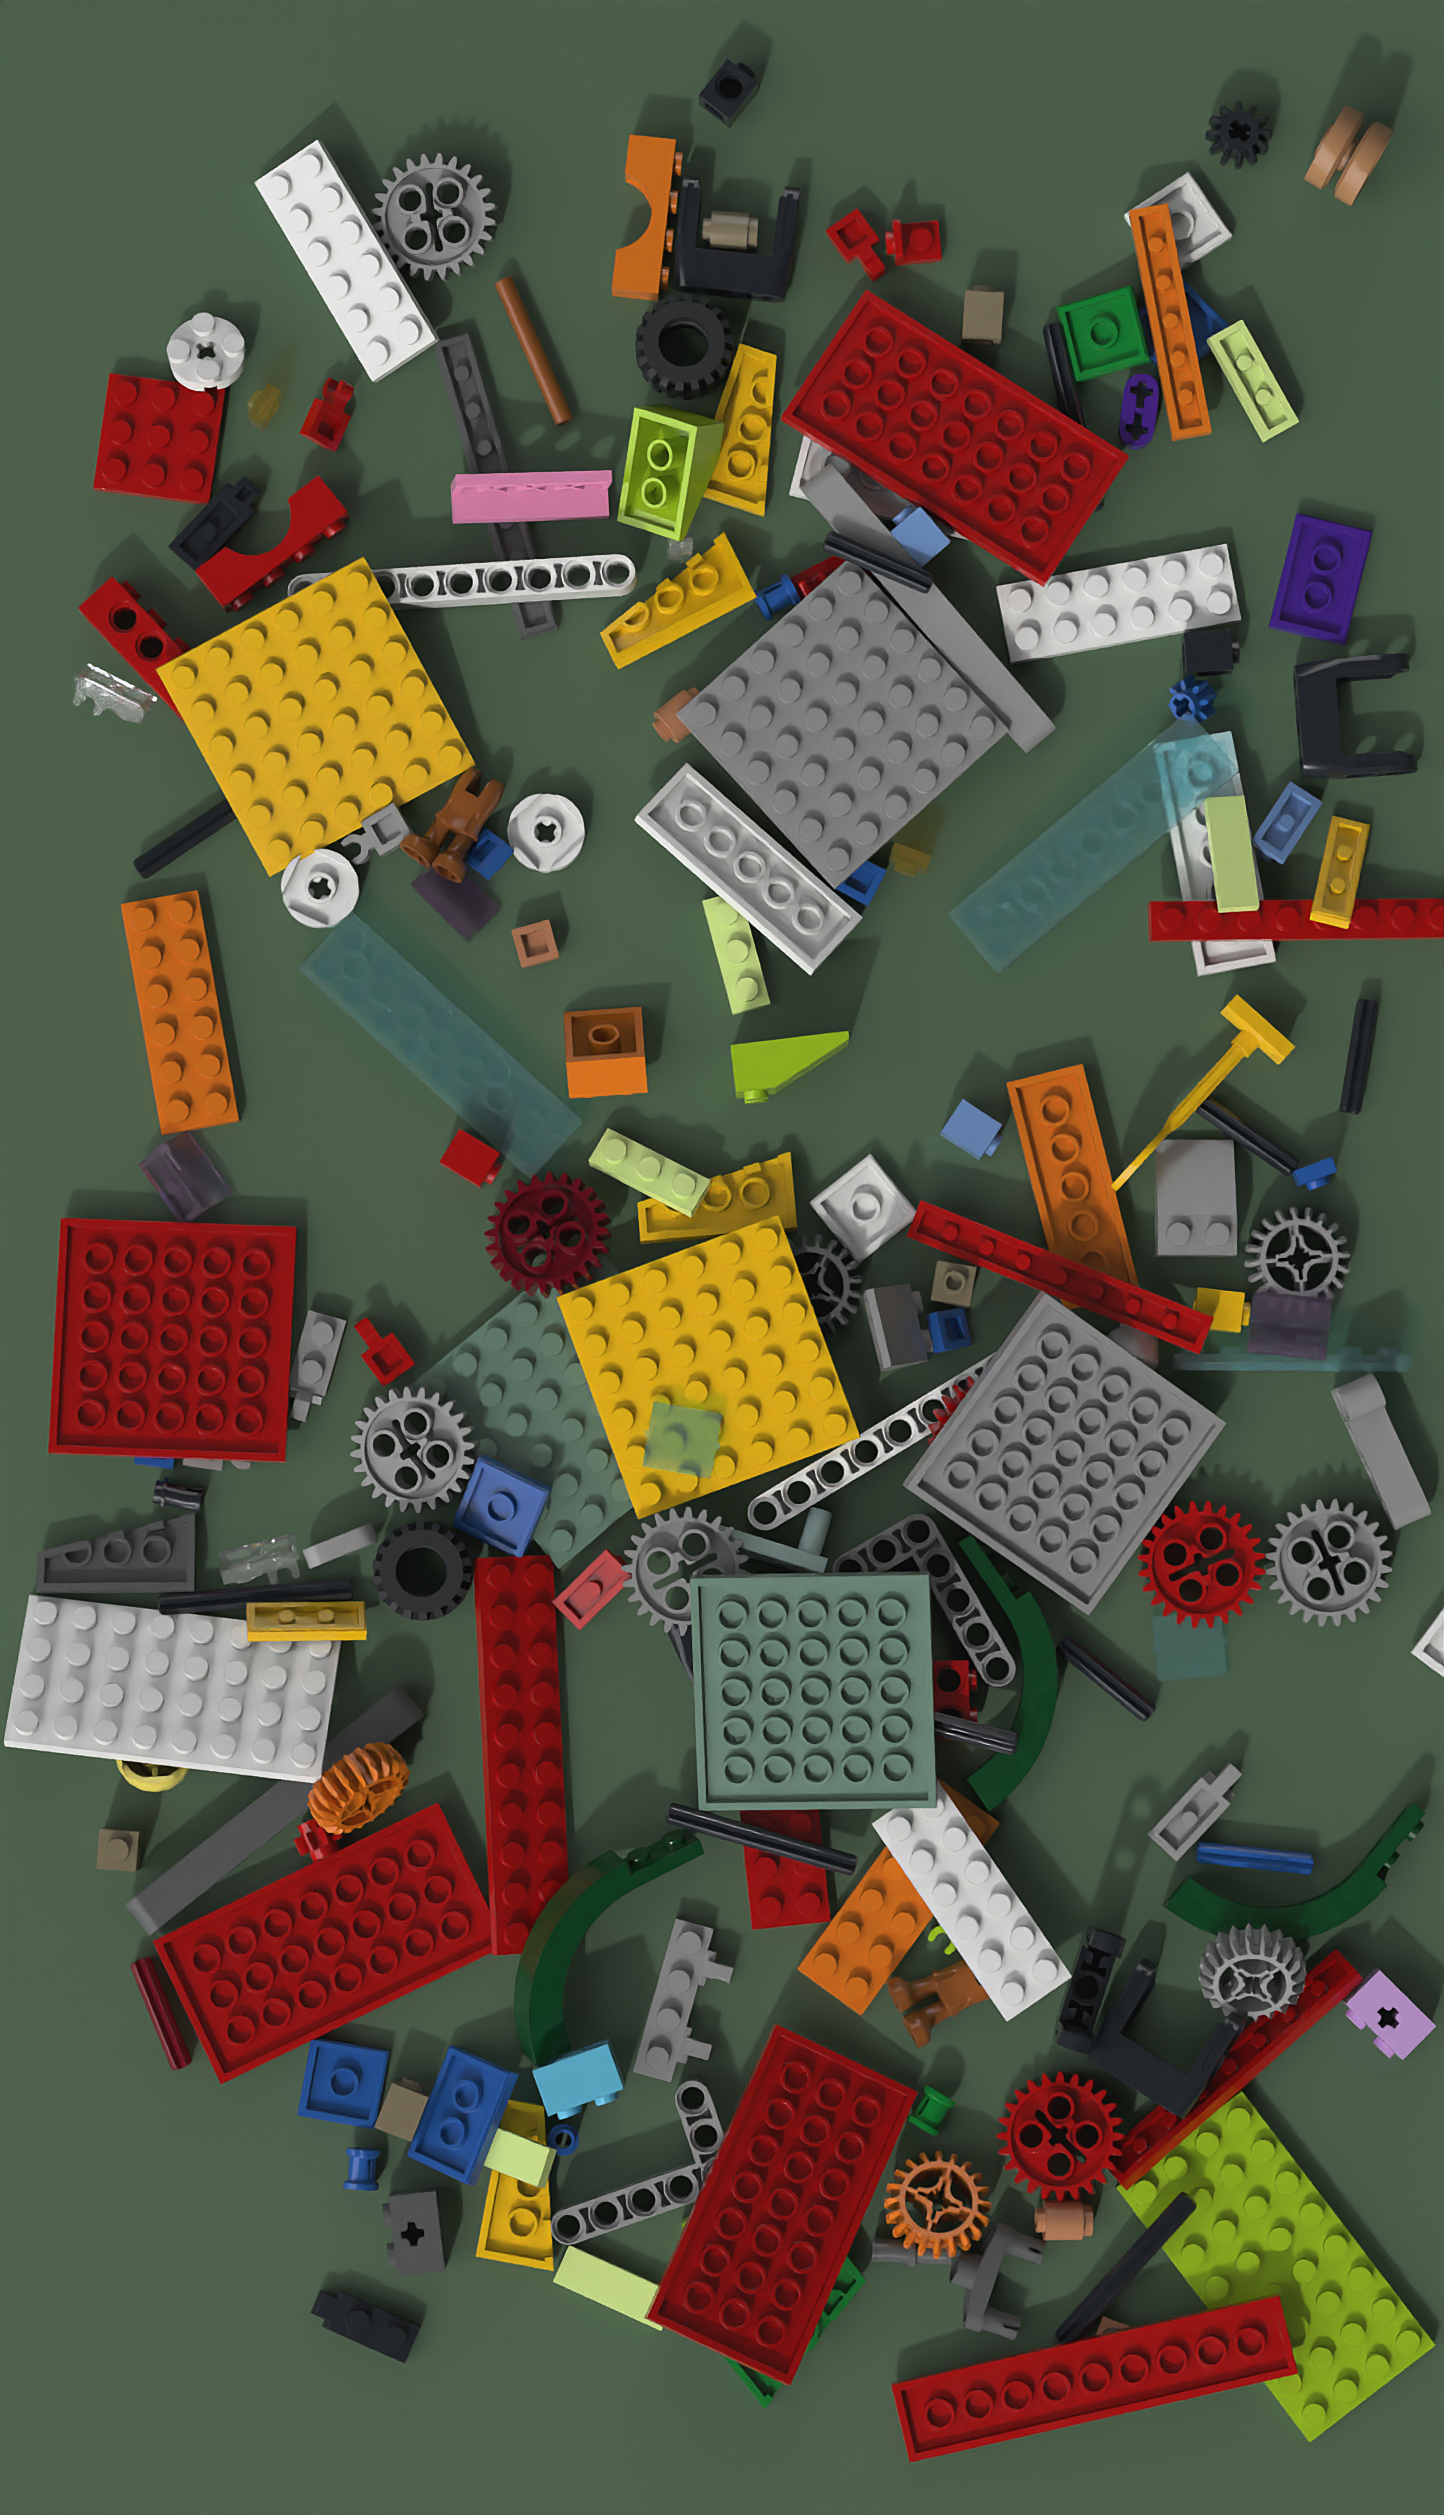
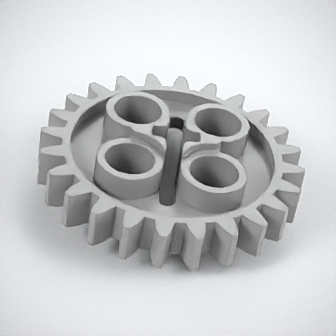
M441 153L437 154L434 163H431L426 154H422L421 165L419 166L408 158L406 159L408 171L403 173L400 169L394 167L393 171L397 178L395 182L387 179L382 180L388 189L387 194L375 193V197L383 205L381 208L371 209V213L381 218V222L375 223L372 226L376 232L384 233L380 240L385 247L390 246L387 251L392 260L399 256L396 263L398 270L403 271L410 265V276L415 279L424 270V277L428 282H432L435 272H438L443 281H448L449 270L451 269L461 277L463 276L462 264L465 262L473 268L477 267L472 257L475 253L487 256V252L481 246L482 242H494L495 240L486 231L487 228L498 226L497 221L488 218V214L498 210V206L493 203H486L485 201L494 193L490 188L480 190L479 188L484 183L485 178L480 174L470 179L474 167L468 163L459 170L460 159L455 156L448 165H446L445 157ZM430 183L433 184L434 208L443 215V217L437 219V229L443 245L441 252L436 250V229L434 225L427 221V218L433 216L431 201L427 193V185ZM451 185L458 186L459 197L457 201L452 204H444L442 201L443 191ZM410 193H420V206L414 211H406L404 207L405 198ZM456 224H463L466 229L464 238L458 243H450L448 239L450 228ZM418 231H425L428 236L426 245L422 249L413 250L410 245L412 235Z
M409 1384L404 1387L402 1396L395 1387L389 1390L390 1401L381 1394L375 1398L378 1409L371 1405L363 1409L369 1420L359 1419L355 1422L363 1430V1433L351 1436L352 1441L361 1444L359 1449L350 1453V1456L361 1458L362 1463L354 1468V1472L366 1471L368 1476L362 1481V1487L373 1483L376 1488L373 1491L372 1498H376L383 1493L386 1494V1507L392 1506L398 1500L400 1501V1512L407 1511L411 1503H413L416 1513H421L424 1511L427 1501L429 1507L435 1510L440 1507L439 1497L446 1503L454 1500L450 1488L459 1493L465 1489L464 1484L459 1478L470 1479L472 1476V1471L465 1466L466 1464H474L478 1461L476 1456L468 1453L469 1449L479 1445L478 1441L467 1439V1434L472 1432L475 1426H463L461 1421L467 1416V1411L455 1414L453 1409L456 1406L457 1400L453 1399L446 1404L442 1403L444 1394L442 1390L429 1397V1387L424 1385L416 1395L413 1385ZM413 1412H419L425 1417L427 1421L425 1431H419L413 1427L411 1423ZM395 1419H397L400 1422V1427L402 1431L399 1428L395 1427ZM382 1434L390 1435L394 1439L395 1450L393 1453L385 1452L380 1445ZM417 1442L421 1449L416 1454L411 1455L408 1449ZM436 1444H440L448 1450L449 1460L447 1464L440 1463L435 1459L433 1449ZM405 1466H409L416 1471L418 1475L416 1485H409L404 1481L402 1471ZM427 1467L434 1471L435 1478L429 1476Z
M1321 1499L1315 1500L1314 1511L1312 1512L1305 1504H1301V1516L1299 1518L1291 1512L1286 1513L1290 1523L1288 1527L1278 1523L1275 1525V1528L1281 1534L1280 1538L1267 1539L1268 1543L1276 1547L1275 1552L1265 1554L1266 1559L1274 1561V1566L1267 1568L1266 1574L1275 1575L1276 1581L1271 1583L1268 1589H1281L1283 1593L1276 1602L1281 1604L1289 1600L1292 1603L1288 1611L1289 1615L1295 1614L1299 1609L1303 1610L1302 1622L1307 1623L1313 1614L1317 1615V1623L1321 1627L1324 1626L1327 1616H1331L1335 1626H1340L1342 1614H1345L1351 1622H1355L1356 1615L1354 1610L1358 1608L1363 1613L1368 1614L1370 1610L1366 1601L1368 1599L1375 1602L1381 1601L1379 1595L1374 1591L1376 1587L1388 1588L1389 1586L1388 1583L1380 1579L1381 1573L1392 1572L1391 1567L1382 1565V1559L1391 1556L1392 1552L1381 1551L1379 1547L1388 1538L1387 1536H1374L1373 1532L1377 1529L1379 1523L1374 1522L1366 1525L1364 1521L1368 1513L1364 1510L1356 1517L1353 1516V1503H1348L1343 1511H1339L1337 1499L1331 1500L1328 1509H1325ZM1336 1525L1343 1527L1348 1534V1540L1341 1548L1333 1547L1328 1541V1532ZM1313 1530L1318 1531L1327 1556H1335L1337 1558V1563H1334L1332 1568L1344 1590V1594L1341 1596L1335 1590L1330 1572L1327 1569H1319L1318 1563L1323 1561V1556L1311 1535ZM1299 1541L1309 1544L1312 1550V1556L1305 1564L1297 1563L1291 1554L1292 1547ZM1350 1562H1357L1363 1568L1364 1575L1358 1584H1350L1344 1578V1568ZM1316 1577L1323 1579L1328 1587L1326 1596L1321 1600L1311 1598L1307 1590L1309 1582Z
M686 1507L684 1516L678 1518L674 1508H670L669 1520L664 1521L658 1513L654 1514L657 1525L654 1528L643 1522L641 1526L646 1535L643 1538L635 1535L630 1537L638 1545L637 1549L624 1550V1554L633 1559L632 1564L621 1566V1570L632 1573V1578L622 1583L623 1587H634L636 1591L630 1595L628 1601L635 1602L641 1600L643 1603L638 1609L637 1614L640 1616L650 1611L652 1616L649 1625L651 1626L655 1625L660 1619L664 1620V1632L666 1633L670 1631L673 1624H678L681 1636L685 1635L687 1625H692L690 1581L686 1582L681 1577L660 1589L653 1587L655 1582L679 1570L677 1564L679 1561L684 1560L689 1565L711 1553H716L717 1559L694 1570L692 1575H702L705 1570L710 1568L720 1570L722 1575L750 1574L748 1571L739 1569V1564L748 1560V1556L736 1555L735 1552L743 1544V1541L736 1540L730 1542L728 1539L734 1528L731 1526L723 1531L719 1530L718 1528L721 1523V1517L719 1516L711 1523L706 1522L707 1510L704 1509L700 1512L697 1519L692 1518L690 1507ZM690 1533H698L705 1540V1548L699 1555L692 1556L683 1550V1540ZM656 1551H663L670 1559L668 1570L661 1574L651 1572L647 1566L648 1557ZM675 1586L684 1588L688 1593V1602L680 1609L669 1607L665 1600L667 1591Z

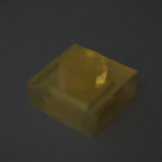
M267 383L263 391L257 389L246 407L250 411L247 417L252 425L262 431L265 430L284 400L281 390Z
M895 842L888 862L895 864V871L915 878L917 872L923 875L926 874L931 855Z

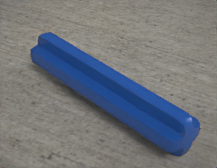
M1202 1841L1198 1843L1196 1849V1860L1204 1864L1306 1875L1311 1874L1313 1870L1314 1858L1310 1853Z

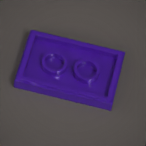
M1297 513L1268 628L1344 646L1373 531Z

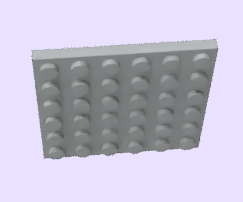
M845 561L676 714L677 718L834 889L840 886L1009 732V729L860 566L849 561Z
M1041 1290L902 1485L1081 1611L1090 1615L1224 1428L1226 1422Z

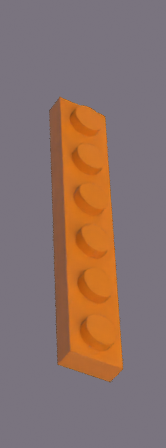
M1168 203L1129 210L1128 215L1172 441L1210 435L1212 432Z

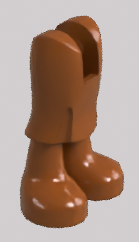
M470 767L459 778L445 805L434 815L436 819L431 827L422 836L413 833L407 834L399 844V847L416 862L428 869L433 866L440 876L455 883H461L465 878L468 870L465 865L466 856L472 844L478 841L482 826L498 806L505 788L502 782L492 779L478 797L474 796L473 794L482 779V772L475 767ZM451 832L456 835L448 848L439 854L449 833Z
M963 1958L944 1969L932 1970L931 1975L919 1980L908 1982L900 1976H896L885 1981L899 2013L908 2010L920 2001L937 1993L939 2001L902 2016V2021L918 2049L930 2042L931 2030L939 2022L950 2016L955 2018L965 2008L990 1998L981 1984L978 1985L972 1970Z

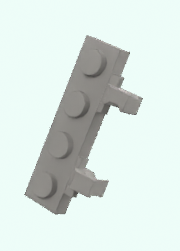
M679 1918L675 1919L633 2072L671 2082L676 2063L686 2064L689 2055L709 2060L713 2044L704 2043L690 2037L692 2028L688 2027L687 2023L698 1985L704 1986L706 1977L726 1981L729 1984L732 1979L734 1967L715 1962L717 1952L708 1950L714 1928Z

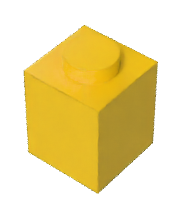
M1198 1287L1194 1293L1193 1309L1215 1318L1210 1331L1238 1334L1241 1332V1325L1248 1326L1251 1303L1244 1302L1245 1293Z

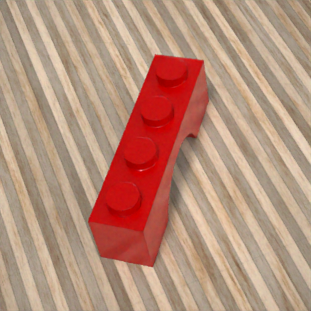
M319 475L288 498L291 511L290 527L285 538L278 546L260 555H244L224 547L195 570L198 578L226 614L232 609L236 612L244 609L254 600L255 597L252 594L263 585L267 588L275 585L285 576L283 570L294 561L297 564L303 563L316 552L314 546L325 537L328 540H332L346 529L347 525L345 522L350 519L348 512Z

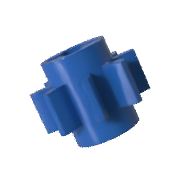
M1193 674L1169 689L1174 696L1171 698L1168 707H1170L1178 722L1190 720L1191 725L1195 727L1216 713L1215 708L1211 705L1218 695L1215 694L1213 687L1208 683L1207 679L1195 681Z

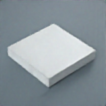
M1187 172L1133 208L1138 209L1168 203L1181 272L1230 240L1233 236L1190 172ZM1127 212L1124 214V218L1131 227L1128 215L1129 212Z
M871 1154L809 1202L843 1247L850 1251L849 1254L858 1264L910 1224L916 1214L914 1207Z

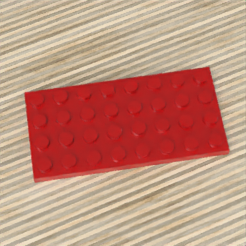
M867 289L781 416L782 422L916 507L921 506L930 516L1042 587H1045L1129 459V455Z
M439 1802L153 1940L154 1946L220 2084L492 1953L490 1908Z
M778 2024L773 2025L644 2318L782 2384L791 2386L918 2092Z

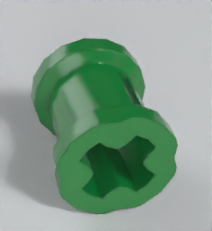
M926 2085L924 2088L925 2095L914 2114H909L906 2119L937 2137L940 2133L938 2126L948 2109L953 2108L956 2102Z

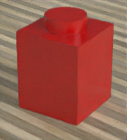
M462 1129L458 1130L439 1161L442 1166L480 1189L485 1182L492 1185L503 1168V1165L498 1162L501 1158L499 1152Z

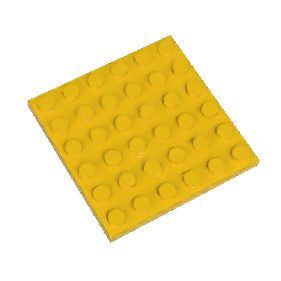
M364 556L156 668L269 877L287 868L289 863L299 855H301L300 861L315 853L314 850L322 849L363 827L362 821L393 802L399 807L476 765Z
M779 1215L556 1297L638 1520L861 1438Z

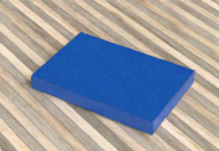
M450 2045L407 2156L467 2185L475 2186L519 2074L458 2046Z

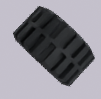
M685 294V299H677L676 295L668 296V302L662 304L661 301H658L653 305V310L650 313L646 311L643 315L641 326L638 325L636 331L635 348L638 368L641 369L642 377L645 381H650L653 389L659 394L661 391L666 392L668 398L676 399V395L684 396V400H692V395L699 394L700 398L707 395L710 388L716 389L721 384L722 377L727 376L730 370V362L733 357V336L730 332L728 320L723 319L722 311L717 306L712 308L709 306V300L702 297L700 301H697L690 294ZM679 328H689L699 332L707 341L708 348L705 357L697 364L688 367L671 364L663 357L661 352V343L667 334Z
M430 1522L405 1524L386 1536V1539L379 1545L376 1551L377 1555L375 1560H373L372 1568L374 1569L373 1582L377 1588V1594L390 1610L404 1618L419 1621L438 1619L451 1613L460 1605L470 1590L473 1565L469 1550L458 1535L442 1525ZM430 1548L439 1553L445 1562L446 1578L442 1586L431 1594H415L409 1591L401 1581V1562L406 1554L414 1549Z

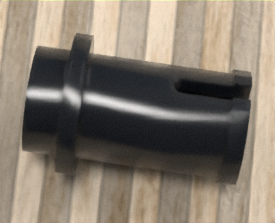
M165 1477L164 1481L156 1480L152 1503L160 1504V1509H164L165 1505L199 1513L204 1487L198 1488L171 1483L169 1478Z

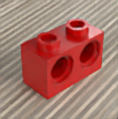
M968 1660L933 1661L934 1711L941 1713L945 1709L952 1708L959 1713L961 1719L978 1723L977 1707L970 1708L969 1692L977 1691L976 1668H969ZM944 1669H953L959 1675L960 1682L954 1691L945 1692L938 1686L937 1677ZM935 1735V1740H951Z

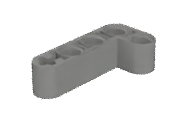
M1373 1373L1366 1374L1331 1390L1339 1413L1393 1529L1397 1530L1430 1515L1431 1510L1386 1412L1384 1407L1386 1400Z

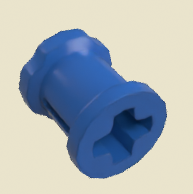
M786 573L780 576L778 582L760 591L758 589L754 590L757 596L754 598L755 603L766 622L771 620L772 615L791 605L796 606L801 602L793 583Z
M346 2147V2154L349 2155L348 2180L344 2181L343 2188L365 2191L378 2190L379 2183L375 2181L377 2157L381 2156V2149Z

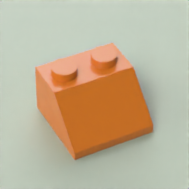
M642 1007L563 1012L569 1099L648 1093Z

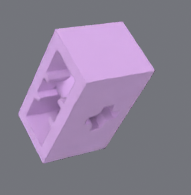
M1376 1967L1343 2000L1349 2007L1344 2014L1360 2030L1367 2025L1377 2035L1373 2043L1389 2059L1396 2054L1403 2060L1436 2027ZM1382 2007L1388 2011L1394 2008L1391 2016L1395 2021L1391 2026L1385 2022L1380 2025L1378 2024L1381 2016L1377 2012Z

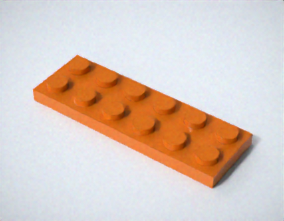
M195 890L121 904L161 1134L165 1136L240 1122L199 891Z
M1083 1064L1007 1082L1006 1087L1048 1251L1139 1287L1116 1193L1111 1187L1113 1181ZM1060 1299L1061 1304L1069 1310L1081 1308L1078 1305Z
M937 1777L943 1789L984 1847L1000 1822ZM887 1846L883 1848L797 1967L800 1972L860 2016L934 1916Z

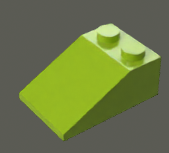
M663 403L635 407L617 521L676 541H684L719 461L725 423Z
M849 1031L730 1045L736 1099L744 1098L745 1104L767 1102L768 1095L776 1094L847 1047Z

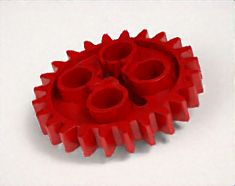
M1191 1501L1189 1513L1186 1514L1178 1506H1175L1176 1518L1171 1520L1168 1516L1162 1514L1161 1519L1165 1526L1162 1529L1155 1526L1151 1528V1532L1156 1536L1154 1541L1143 1540L1141 1542L1150 1549L1149 1554L1138 1556L1140 1561L1148 1563V1568L1138 1572V1576L1150 1577L1151 1581L1142 1590L1143 1592L1155 1591L1157 1593L1151 1601V1605L1156 1606L1164 1602L1166 1606L1162 1615L1165 1618L1173 1611L1178 1612V1625H1181L1187 1616L1191 1617L1193 1629H1197L1200 1619H1205L1210 1629L1214 1628L1215 1617L1218 1616L1227 1625L1229 1624V1611L1233 1610L1236 1614L1242 1616L1243 1612L1239 1604L1242 1601L1252 1605L1255 1603L1248 1594L1249 1590H1262V1586L1253 1581L1254 1576L1266 1574V1570L1256 1567V1562L1264 1559L1265 1554L1255 1553L1253 1550L1262 1541L1260 1538L1248 1539L1247 1535L1251 1532L1253 1526L1248 1524L1240 1528L1238 1526L1241 1519L1239 1512L1230 1519L1226 1518V1505H1223L1217 1514L1213 1513L1210 1501L1206 1502L1203 1511H1198L1195 1502ZM1210 1528H1216L1223 1534V1543L1215 1550H1207L1201 1543L1202 1534ZM1172 1544H1181L1186 1549L1187 1557L1181 1565H1170L1165 1559V1552ZM1228 1549L1235 1551L1233 1556L1209 1565V1573L1203 1576L1199 1571H1194L1176 1581H1170L1169 1579L1171 1574L1195 1565V1557L1201 1554L1204 1559H1209ZM1231 1564L1238 1569L1239 1578L1234 1585L1223 1586L1217 1580V1571L1223 1565ZM1188 1580H1197L1202 1585V1596L1195 1602H1187L1181 1596V1587Z
M1059 2071L1056 2082L1052 2083L1048 2074L1044 2073L1042 2074V2086L1038 2087L1035 2082L1029 2079L1027 2085L1030 2092L1025 2094L1016 2089L1014 2093L1019 2100L1018 2104L1014 2105L1007 2102L1004 2104L1012 2114L1010 2118L1002 2117L998 2119L1000 2123L1008 2126L1007 2132L996 2134V2138L1007 2141L1008 2145L1000 2149L998 2154L1011 2156V2160L1004 2168L1007 2171L1019 2170L1014 2179L1015 2183L1020 2184L1027 2179L1029 2180L1026 2192L1033 2194L1040 2186L1042 2187L1041 2197L1044 2200H1048L1053 2191H1056L1058 2202L1065 2201L1067 2191H1070L1075 2200H1080V2188L1084 2187L1090 2194H1095L1093 2181L1098 2180L1107 2185L1108 2180L1103 2173L1105 2169L1118 2170V2167L1111 2159L1112 2156H1124V2152L1115 2147V2142L1126 2139L1125 2135L1115 2132V2128L1122 2125L1124 2119L1112 2118L1111 2114L1119 2106L1116 2103H1109L1107 2105L1103 2103L1108 2096L1106 2090L1093 2094L1095 2081L1089 2080L1081 2087V2075L1075 2073L1070 2083H1067L1065 2073ZM1064 2097L1070 2102L1071 2110L1066 2118L1058 2120L1052 2114V2105L1057 2099ZM1037 2111H1042L1056 2128L1063 2131L1069 2130L1066 2138L1086 2156L1087 2161L1085 2163H1081L1067 2146L1060 2143L1054 2145L1057 2137L1036 2117ZM1031 2126H1038L1042 2130L1043 2139L1038 2146L1029 2148L1024 2141V2134ZM1094 2126L1099 2134L1098 2141L1093 2147L1085 2148L1080 2143V2133L1085 2127ZM1065 2154L1070 2159V2170L1064 2176H1057L1052 2171V2161L1056 2156Z

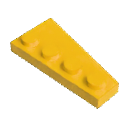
M739 344L714 420L724 422L725 424L719 461L703 497L764 517L777 355Z
M724 532L713 540L715 545L702 556L697 553L687 561V568L670 581L667 578L656 587V593L646 602L638 601L600 632L618 670L757 597Z
M791 1152L778 1155L777 1158L760 1164L757 1162L745 1166L742 1170L724 1176L718 1175L709 1178L711 1187L692 1218L654 1198L637 1203L641 1244L717 1238L776 1215L780 1216L785 1232L797 1231Z
M509 2099L501 2119L500 2128L547 2146L544 2105ZM492 2169L476 2257L554 2271L553 2242L550 2227L549 2176L545 2188Z

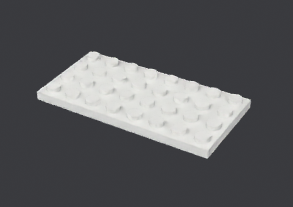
M29 1595L4 1745L7 1747L314 1783L322 1778L321 1774L323 1772L342 1640L247 1641L246 1620L188 1613L162 1615L159 1610Z

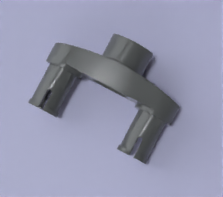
M997 2221L988 2232L977 2254L964 2251L963 2249L958 2250L951 2266L949 2283L966 2288L962 2311V2324L964 2328L975 2332L985 2330L1009 2338V2340H1015L1018 2331L1003 2324L1006 2323L1020 2328L1021 2316L989 2307L988 2301L1003 2256L1010 2254L1032 2261L1038 2265L1043 2255L1028 2248L1032 2247L1045 2252L1046 2240L1014 2231V2226Z

